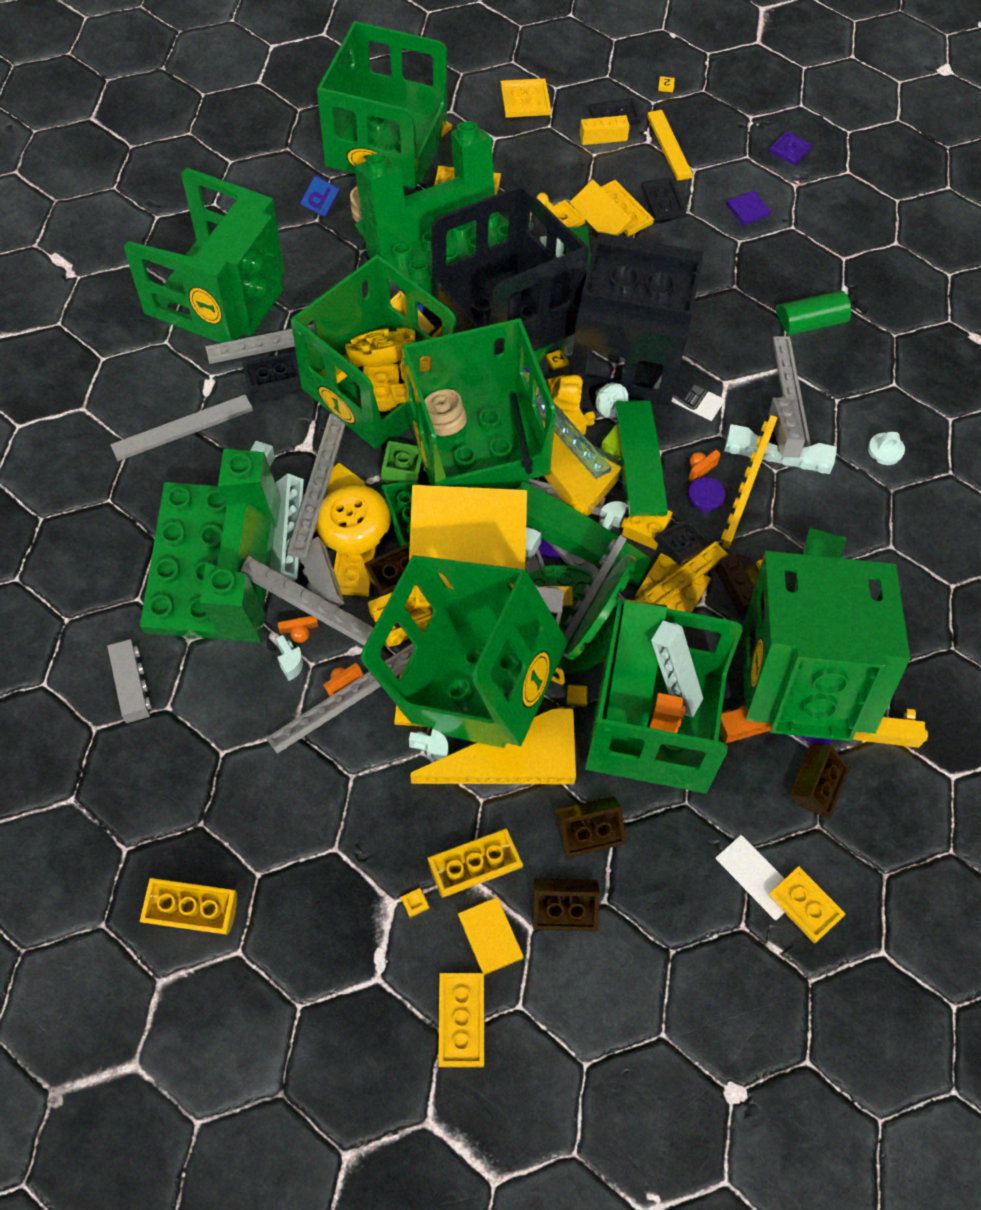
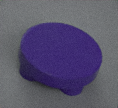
M702 477L691 483L687 498L701 512L709 513L722 505L725 498V489L717 480Z

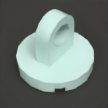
M612 382L596 390V408L598 412L604 417L615 418V401H628L626 388Z
M878 433L869 442L868 452L878 463L893 465L901 460L905 447L900 440L899 433Z

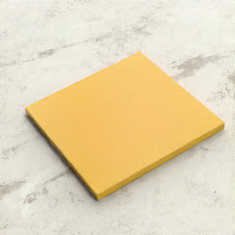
M412 485L409 561L412 555L525 569L527 490ZM438 573L446 586L452 587L448 579L443 574ZM417 585L414 586L408 599H416Z

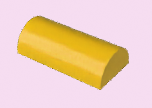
M507 828L428 857L434 882L442 898L523 867Z
M150 878L140 922L228 935L235 918L237 892L231 889Z

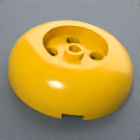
M398 327L397 331H389L388 328L375 330L351 339V344H345V349L349 358L358 365L365 367L385 366L402 360V345L416 342V334L413 329Z
M359 484L345 485L329 493L322 501L316 525L322 542L337 553L345 555L364 553L380 543L379 540L387 533L391 520L390 510L385 499L376 490ZM347 523V526L345 528L340 527V524Z

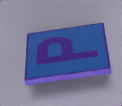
M314 175L300 205L326 218L341 189Z

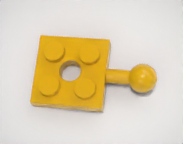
M539 193L536 198L567 227H579L585 224V218L566 200L553 205L549 202L547 194Z

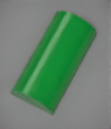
M840 290L778 304L775 312L789 336L849 322L851 304L847 294Z
M417 480L381 486L400 547L410 543L412 485H419Z

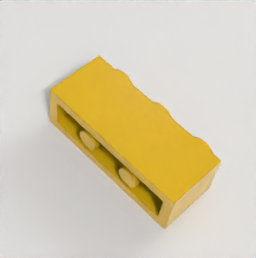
M626 115L582 119L579 135L582 145L627 141L630 126Z

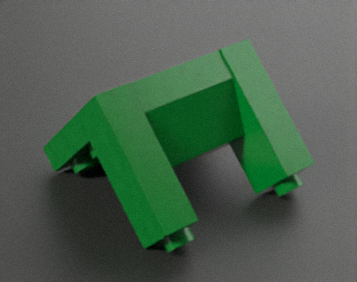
M472 121L461 122L457 125V129L451 131L454 179L404 197L401 169L387 162L386 155L380 153L371 154L366 158V162L354 166L367 256L371 259L378 254L431 295V226L434 220L439 216L495 195L492 139L477 123ZM498 211L492 213L489 217L488 247L502 243L508 237V220ZM476 220L447 232L446 264L472 255L475 252Z
M224 449L218 486L164 482L140 627L145 634L261 643L265 618L266 589L250 581L247 574L239 571L247 556L270 568L275 528H277L281 499L264 452Z

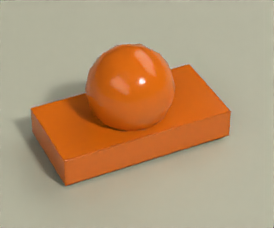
M715 450L707 457L701 452L692 454L689 460L692 467L689 480L693 482L718 464L721 453Z
M313 616L278 622L280 634L290 633L291 639L296 643L305 642L309 638L308 629L318 627L317 618Z
M354 663L347 669L338 667L331 672V680L323 684L330 697L363 676V673L357 663Z

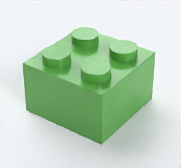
M388 441L382 466L381 482L387 484L414 480L418 482L422 465L418 446Z

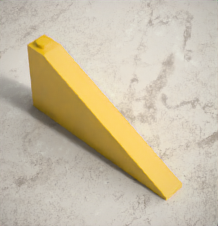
M554 430L550 474L544 475V477L565 504L588 517L619 480L622 467Z
M558 707L534 717L522 746L506 743L505 748L482 743L473 744L411 772V784H574L576 765L573 709Z

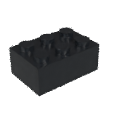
M294 351L242 363L252 403L304 391L301 387Z

